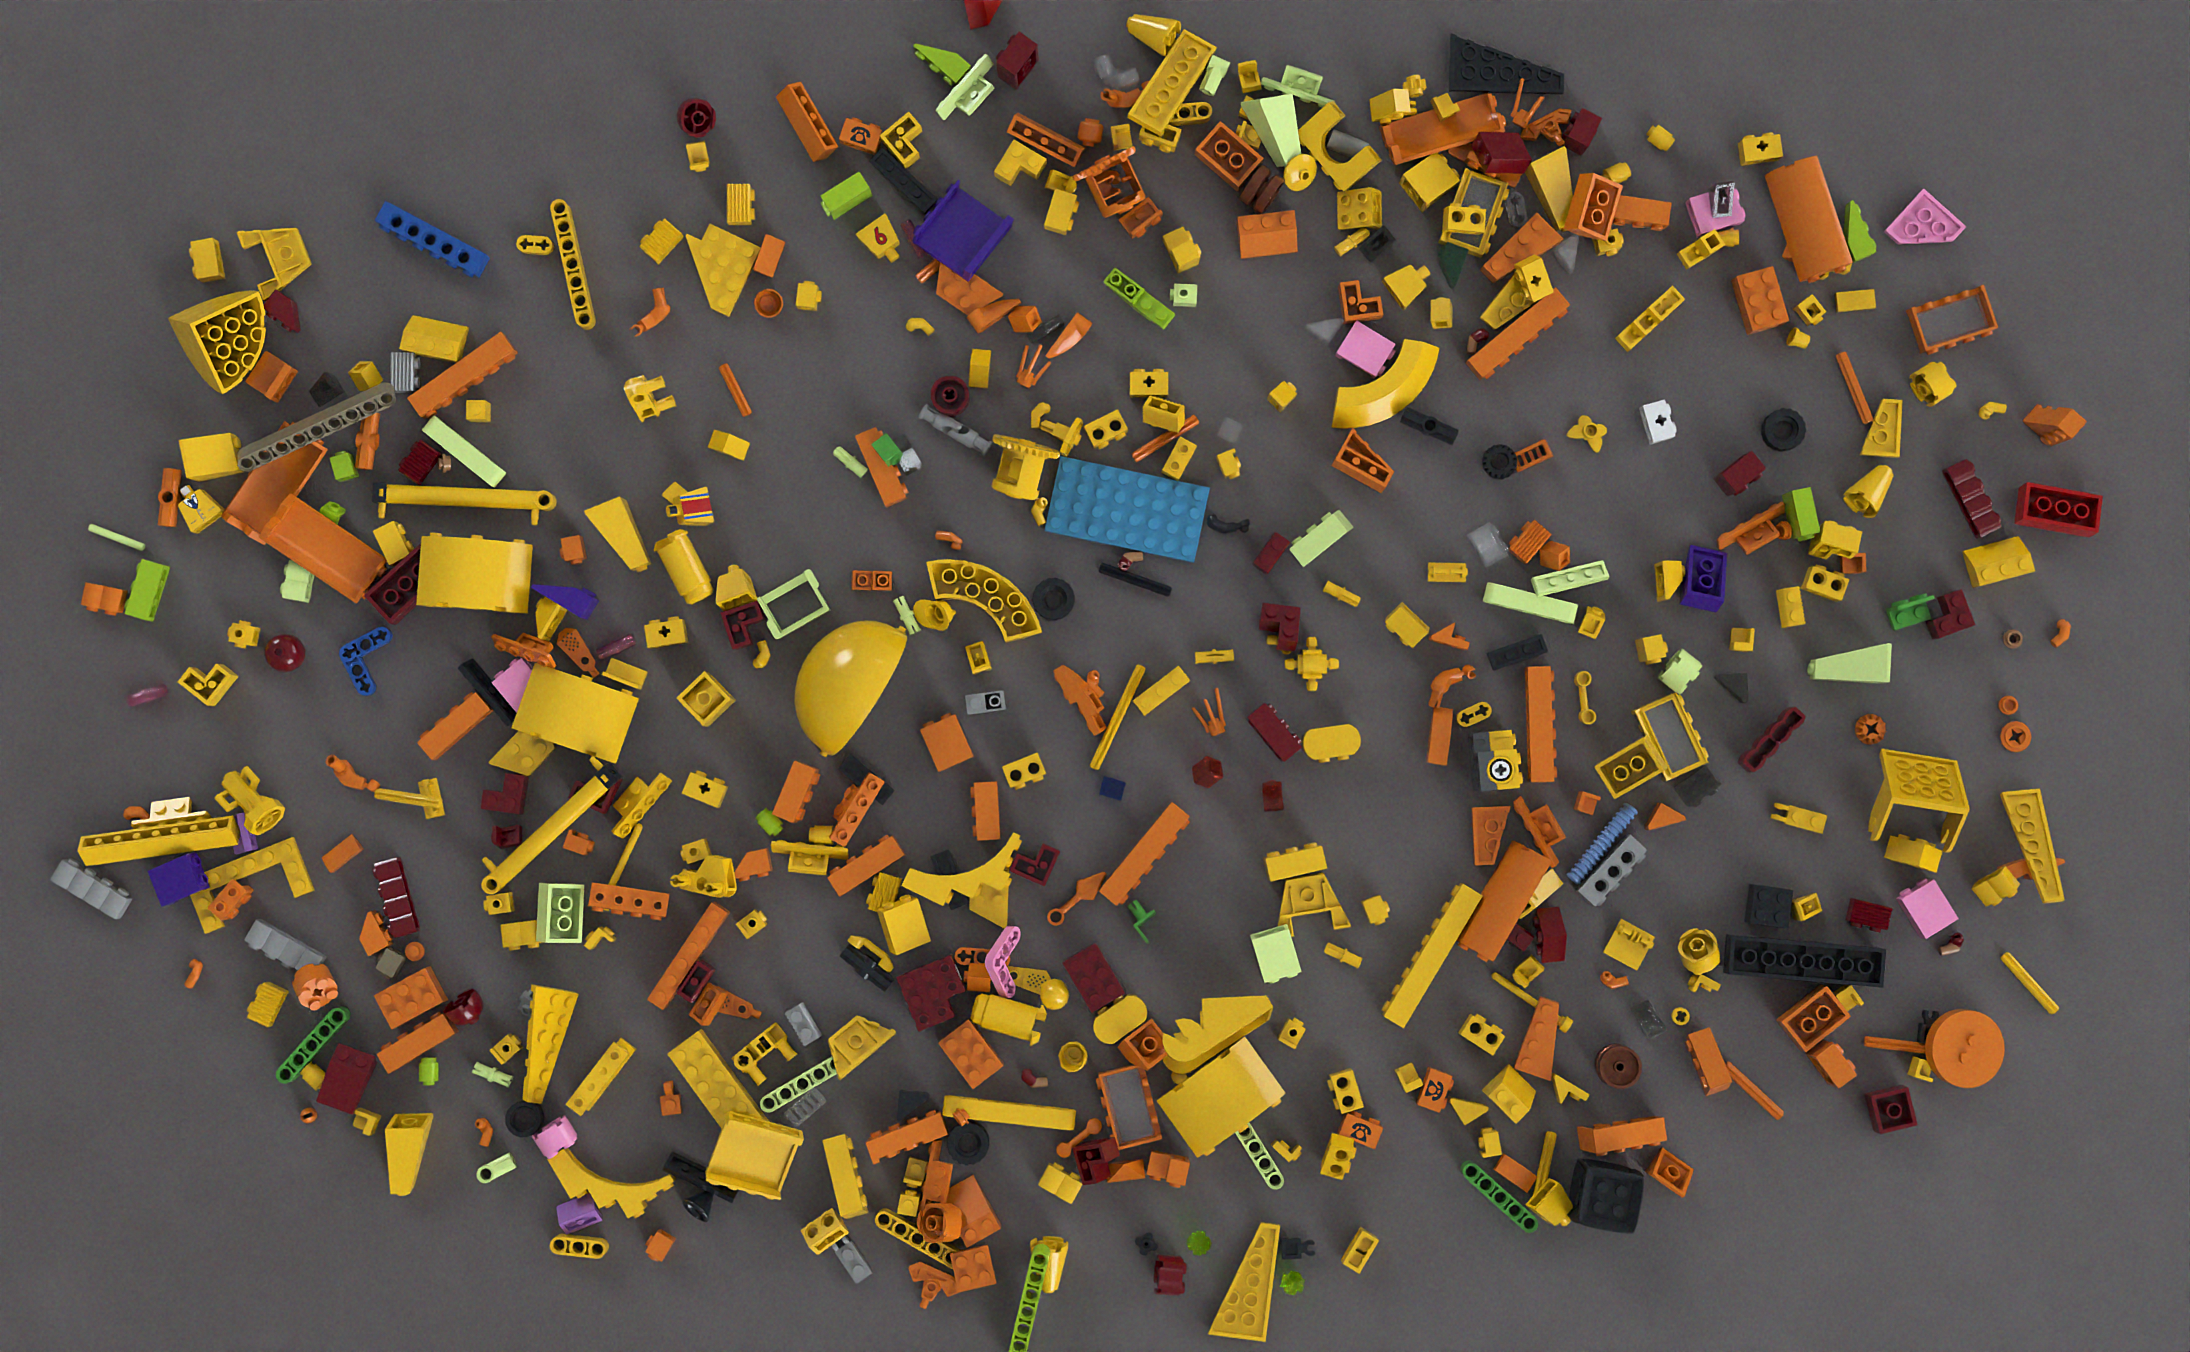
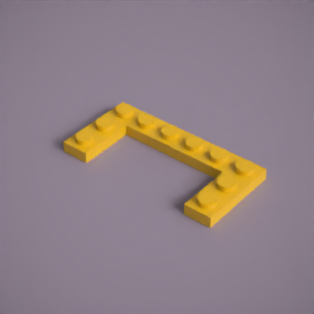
M294 837L204 872L208 877L210 888L194 893L190 897L205 934L225 927L224 921H221L208 910V906L215 899L212 890L227 885L231 879L237 881L281 863L294 898L315 891Z

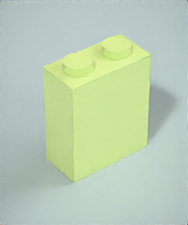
M1287 924L1250 935L1264 983H1275L1280 978L1286 976L1287 978L1297 976L1299 972H1302Z

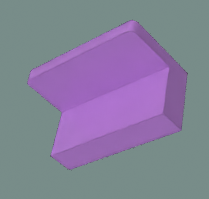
M245 813L236 814L234 818L240 828V838L238 845L233 846L234 853L237 855L258 850L255 834H251L244 826Z
M590 1193L556 1207L558 1223L566 1235L602 1221V1214L595 1206V1201Z

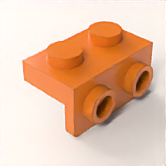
M1147 197L1121 217L1118 222L1132 239L1136 236L1140 238L1147 232L1146 228L1150 225L1154 227L1162 220L1163 212Z
M231 879L208 906V910L221 921L233 919L239 913V907L242 904L245 905L251 899L252 895L250 894L254 889L249 885L242 886L235 879Z

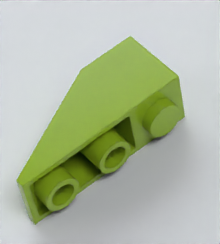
M916 43L913 45L915 56L921 61L926 60L929 63V68L936 74L938 72L944 76L943 80L950 86L952 84L957 86L964 75L972 69L971 65L957 53Z
M1851 200L1845 205L1843 234L1852 261L1855 263L1873 255L1877 251L1875 241L1869 236L1868 225L1860 216V207L1858 204H1855L1854 200Z

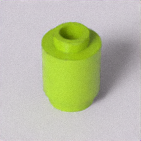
M765 808L755 819L758 821L757 824L769 836L772 834L776 836L784 829L782 827L783 822L777 816L772 815V810L769 811Z
M437 1057L421 1058V1063H419V1082H423V1085H435V1081H439V1062H437Z

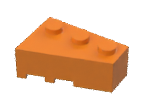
M1354 428L1349 432L1331 465L1379 493L1383 492L1394 473L1391 467L1369 447V444L1360 438Z

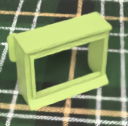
M810 569L805 570L801 575L764 596L757 598L768 618L767 626L775 639H781L831 611L819 591V583ZM809 581L823 607L781 630L767 604Z

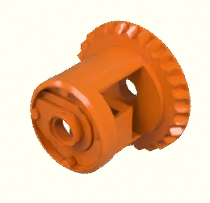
M1134 146L1111 157L1107 155L1095 161L1094 165L1072 176L1074 181L1085 178L1104 218L1116 213L1122 214L1134 208L1133 205L1144 200L1146 197L1128 159V156L1136 151ZM1121 163L1126 176L1121 178V181L1123 183L1129 181L1134 193L1107 206L1105 200L1121 193V190L1111 186L1112 181L1115 179L1114 175L1098 182L1095 181L1094 176Z

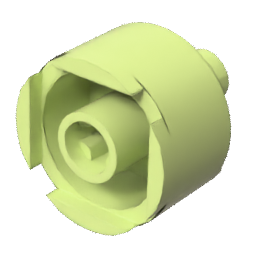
M1682 648L1681 651H1677L1666 663V671L1661 670L1657 678L1674 692L1682 694L1687 688L1686 684L1689 680L1694 681L1697 678L1702 665Z

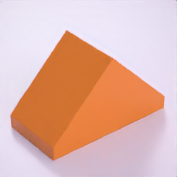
M1657 803L1644 827L1645 830H1652L1685 821L1686 817L1663 803Z

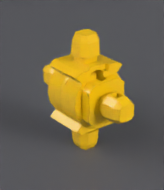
M1307 637L1306 646H1308V649H1301V654H1297V660H1294V658L1286 659L1285 668L1288 670L1297 668V674H1301L1303 679H1308V682H1306L1307 690L1316 691L1318 686L1316 679H1322V674H1327V668L1329 670L1339 668V660L1336 658H1329L1327 660V654H1322L1321 649H1316V646H1318L1316 637Z

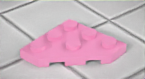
M1922 189L1885 229L1884 233L1897 244L1943 243L1954 241L1966 226L1930 193Z

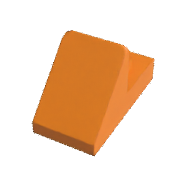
M1455 622L1429 636L1430 641L1461 650H1468L1470 642L1465 641V637L1455 635L1454 638L1452 637Z

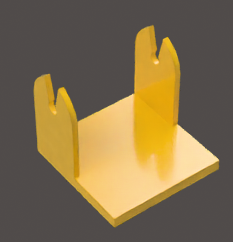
M1881 749L1879 757L1884 780L1870 815L1868 832H1872L1870 840L1877 841L1880 838L1892 806L1895 803L1948 812L1942 826L1940 843H1945L1942 852L1949 853L1952 851L1970 810L1957 760Z

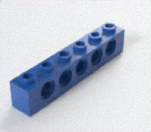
M387 201L384 202L374 220L379 224V229L387 233L390 231L396 233L395 237L403 242H406V240L413 242L412 246L420 251L423 249L430 251L428 255L437 260L440 257L447 260L445 264L454 269L457 266L462 268V273L471 278L474 275L480 278L490 260V257L485 253ZM402 219V224L399 227H395V222ZM418 228V234L411 236L412 230ZM431 237H435V243L428 245V240ZM452 246V251L449 254H445V248ZM469 255V260L466 263H462V257Z

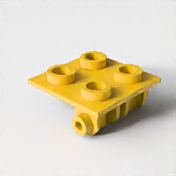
M1620 919L1603 953L1637 971L1647 951L1652 949L1655 937Z

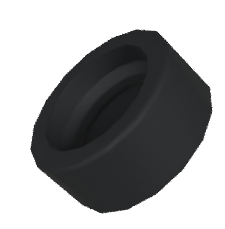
M524 1100L514 1103L507 1110L505 1116V1124L508 1130L520 1138L534 1135L541 1129L544 1123V1112L541 1106ZM521 1107L532 1109L536 1115L535 1125L528 1130L519 1129L514 1123V1114Z

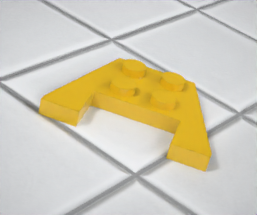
M297 228L236 232L243 249L260 243L263 244L275 278L257 284L264 302L268 300L275 289L281 291L312 265Z
M1324 873L1285 879L1277 927L1287 924L1291 937H1294L1291 917L1330 910L1334 930L1351 927V924Z

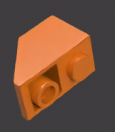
M765 848L747 852L734 872L735 879L738 878L739 882L750 880V876L757 874L758 878L768 876V871L773 870L769 849Z
M376 910L367 913L359 938L368 956L375 955L394 944L392 942L393 936L383 925L384 919L379 912L377 913Z

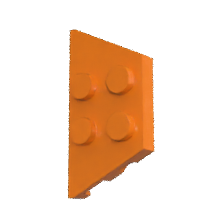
M940 262L936 295L967 316L974 310L982 308L1003 296L1002 292L974 274L970 281L967 282Z

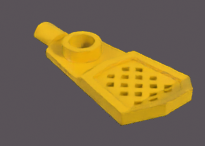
M1007 966L1009 973H1017V978L1013 979L1016 986L1039 995L1041 994L1040 987L1047 980H1051L1047 970Z

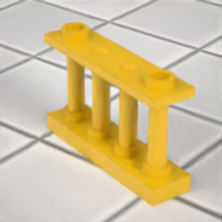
M622 1037L617 1043L613 1042L565 1105L580 1116L586 1110L590 1111L637 1049Z

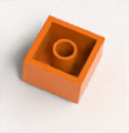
M1822 1040L1805 1053L1830 1086L1839 1089L1857 1076L1854 1071L1856 1067L1849 1059H1845L1842 1055L1844 1051L1837 1043L1834 1044L1832 1041Z

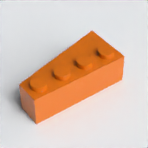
M933 1109L924 1113L925 1116L918 1119L915 1116L907 1119L906 1124L900 1125L896 1123L889 1126L887 1131L877 1130L870 1133L871 1137L865 1143L873 1165L879 1163V1159L882 1157L891 1158L899 1154L901 1150L909 1151L919 1146L918 1144L920 1143L926 1144L948 1135L949 1131L941 1110L936 1112Z
M1660 1116L1630 1119V1123L1626 1120L1613 1121L1612 1126L1599 1123L1593 1124L1594 1128L1577 1127L1580 1150L1596 1153V1156L1607 1155L1608 1151H1614V1153L1625 1152V1148L1629 1147L1631 1149H1641L1645 1144L1657 1146L1660 1145L1661 1141H1667L1664 1117Z

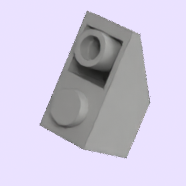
M1003 690L965 695L968 715L1006 710Z

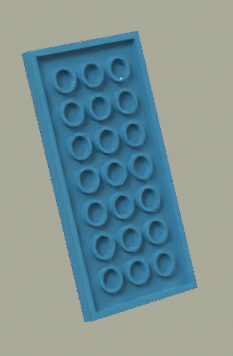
M1060 456L1044 531L1194 563L1210 488Z

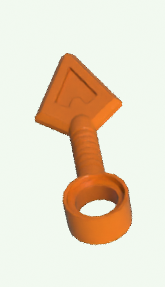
M1101 872L1078 880L1076 894L1061 908H1054L1048 912L1047 919L1049 923L1055 926L1062 924L1065 918L1064 914L1077 904L1078 901L1081 899L1094 900L1106 873ZM1054 911L1061 914V920L1056 923L1050 919V915Z

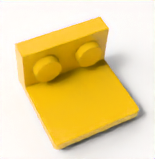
M1372 187L1338 192V229L1345 230L1360 227H1369L1374 230L1382 229V192Z

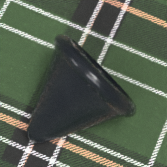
M703 1191L684 1199L682 1204L696 1219L708 1222L714 1194Z

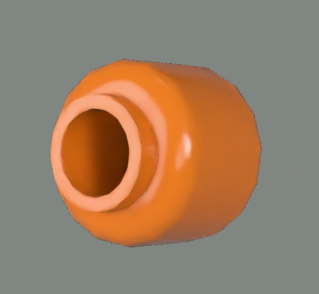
M1085 118V121L1079 123L1077 138L1083 141V145L1094 147V143L1102 141L1104 126L1100 124V120Z

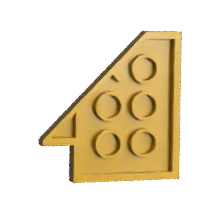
M709 223L702 240L686 234V239L711 309L729 317L755 265L761 247Z

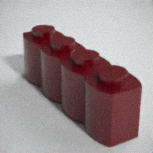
M1964 459L1943 469V475L1951 487V491L1975 538L1983 537L2001 528V518L1998 513L1993 511V502L1988 495H1985L1983 482L1975 476L1974 464L1968 461V459Z
M1797 707L1784 709L1779 714L1777 721L1771 723L1766 728L1764 735L1758 737L1753 742L1751 749L1745 751L1740 756L1738 764L1747 772L1758 771L1765 764L1766 758L1776 753L1779 744L1787 741L1792 731L1803 724L1806 716Z
M396 857L375 863L373 875L380 884L378 893L385 902L383 911L390 920V924H388L390 934L397 938L419 932L420 925L415 913L401 858Z

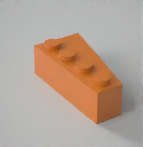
M1536 213L1483 265L1480 271L1492 283H1495L1516 270L1514 264L1532 255L1540 256L1559 245L1564 238Z

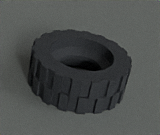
M1781 408L1773 411L1763 420L1764 422L1761 425L1762 439L1774 451H1789L1800 445L1801 441L1805 438L1806 423L1797 411H1793L1790 408ZM1779 421H1787L1792 425L1793 432L1788 439H1780L1775 435L1774 427Z
M1048 578L1043 580L1036 586L1033 592L1034 608L1041 617L1047 620H1061L1068 616L1073 609L1075 603L1073 589L1062 579ZM1057 590L1062 594L1063 603L1060 607L1052 609L1045 604L1044 597L1048 591Z
M971 1121L968 1125L960 1126L957 1124L948 1135L946 1145L948 1153L954 1161L956 1160L959 1164L974 1165L986 1156L990 1141L986 1129L981 1124ZM967 1133L973 1134L978 1141L977 1148L969 1153L962 1151L959 1147L960 1137Z

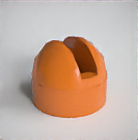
M308 1107L301 1111L300 1119L302 1122L312 1123L316 1120L317 1111L314 1108ZM311 1112L312 1116L305 1119L304 1115Z

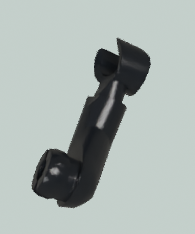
M1214 514L1207 517L1208 527L1223 534L1236 532L1239 529L1243 533L1249 530V519L1242 520L1240 523H1225L1218 520Z

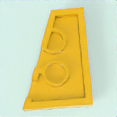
M1514 273L1479 318L1495 330L1535 302L1523 297L1521 283L1517 280Z
M1882 399L1880 401L1859 455L1900 457L1902 400Z

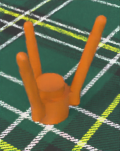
M1521 78L1514 108L1510 116L1513 117V124L1525 129L1532 115L1544 100V96L1538 98L1529 112L1520 109L1518 112L1524 79Z
M1025 345L1019 371L1016 375L1018 378L1016 382L1029 389L1031 385L1035 386L1037 380L1051 365V362L1048 361L1038 374L1033 377L1034 373L1031 371L1040 354L1042 345L1038 346L1028 369L1023 371L1029 347Z
M1215 688L1219 718L1214 717L1207 699H1204V703L1211 719L1208 721V724L1195 707L1192 708L1204 726L1206 733L1210 732L1212 737L1226 731L1218 688Z

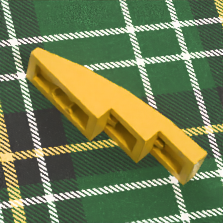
M1672 285L1615 339L1629 352L1676 309L1685 298Z

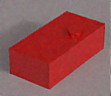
M2026 482L2018 489L2014 524L2090 538L2099 533L2103 496Z

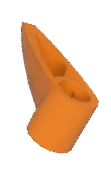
M1019 299L997 301L974 310L967 316V320L979 334L1022 304Z
M1077 312L1048 351L1046 357L1050 359L1068 351L1084 337L1093 323Z

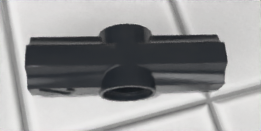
M1406 407L1400 423L1451 446L1459 432L1458 429L1438 421L1435 417H1429L1409 407ZM1425 422L1433 423L1434 430H1427Z
M850 943L840 954V957L855 968L854 970L861 977L870 980L884 992L895 979L882 969L877 961L869 955L863 954Z

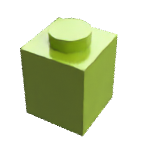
M340 451L335 453L334 457L329 458L336 480L343 482L359 477L358 470L355 468L353 454Z

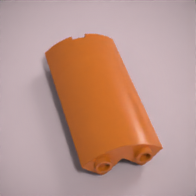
M1484 93L1454 102L1453 104H1458L1459 112L1441 122L1435 110L1432 109L1393 121L1390 124L1380 125L1379 130L1385 148L1389 150L1391 161L1394 165H1398L1473 142L1479 132H1505L1506 120L1501 113L1495 110V107H1497L1495 96H1492L1491 93Z
M1817 155L1794 161V164L1786 167L1785 165L1764 175L1799 282L1808 281V283L1818 281L1820 279L1819 276L1826 272L1835 271V273L1845 271L1846 267L1852 264L1853 261Z
M284 421L279 430H282L292 424H295V422L292 421V423L289 424L288 422ZM319 439L252 470L221 517L229 524L242 530L250 538L265 545L266 542L258 538L264 526L276 514L281 502L290 493L296 497L298 496L328 451L323 446L324 441Z
M291 493L281 502L276 514L264 526L258 537L356 604L361 598L366 599L364 595L370 590L369 588L378 576L381 578L387 570L385 567L387 560L383 555Z
M1512 840L1483 889L1481 900L1456 941L1459 942L1457 946L1466 951L1469 948L1478 953L1477 957L1485 962L1488 959L1494 962L1552 861Z

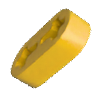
M522 235L516 242L517 248L524 254L549 255L554 250V243L545 236ZM525 240H527V242L533 244V246H527L526 249H524V247L521 246V244L525 243ZM544 241H546L549 247H546L545 250H543V248L537 246V244L542 245L544 244Z
M1480 702L1463 709L1456 715V722L1461 727H1468L1480 722L1491 715V706L1486 702ZM1480 705L1487 708L1485 716L1483 714L1475 715V712L1480 710ZM1463 713L1465 715L1472 714L1473 716L1468 719L1467 724L1460 721Z

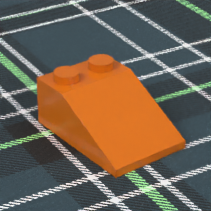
M974 1174L949 1188L946 1203H951L961 1209L962 1225L960 1237L967 1248L1001 1229L1002 1225Z

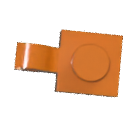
M673 1080L665 1081L663 1083L665 1095L660 1096L662 1116L681 1114L680 1093L674 1094Z

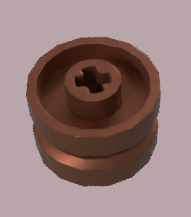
M1264 165L1257 170L1239 198L1241 202L1249 205L1257 197L1253 210L1259 214H1263L1268 206L1272 204L1285 181L1279 175H1274L1267 182L1271 170Z
M1610 1044L1604 1046L1598 1052L1595 1058V1070L1597 1076L1604 1083L1617 1089H1625L1633 1086L1639 1080L1642 1073V1063L1634 1050L1621 1044Z

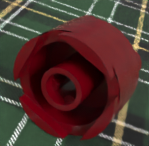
M945 376L939 378L931 388V401L938 412L949 417H955L967 409L970 402V394L967 385L962 379L956 376ZM954 393V399L950 398L947 400L946 394Z
M1157 1255L1159 1261H1155L1154 1283H1157L1158 1288H1154V1293L1156 1295L1171 1296L1184 1294L1185 1282H1182L1183 1274H1186L1187 1264L1184 1262V1259L1181 1256Z

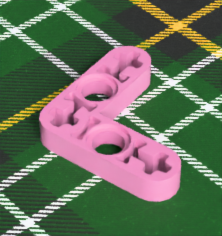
M1016 926L1005 927L985 958V967L998 995L1004 998H1012L1015 994V983L1005 961L1019 942L1021 936L1020 929Z

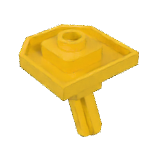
M1078 417L1071 427L1058 422L1055 424L1048 420H1044L1040 424L1042 431L1050 433L1063 441L1060 453L1064 457H1067L1071 448L1074 445L1077 446L1081 440L1080 430L1083 426V421Z

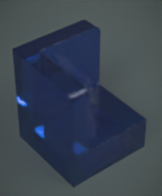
M1104 776L1099 795L1121 801L1126 783Z

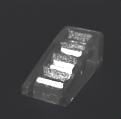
M814 1087L784 1114L797 1128L826 1103L827 1100ZM813 1094L820 1103L816 1104L810 1095ZM806 1099L814 1107L812 1110L804 1102ZM799 1105L806 1110V1115L799 1109ZM793 1110L801 1117L800 1120L792 1113Z

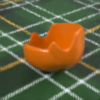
M764 289L758 292L754 299L755 310L759 315L766 318L777 316L783 307L782 296L773 289Z

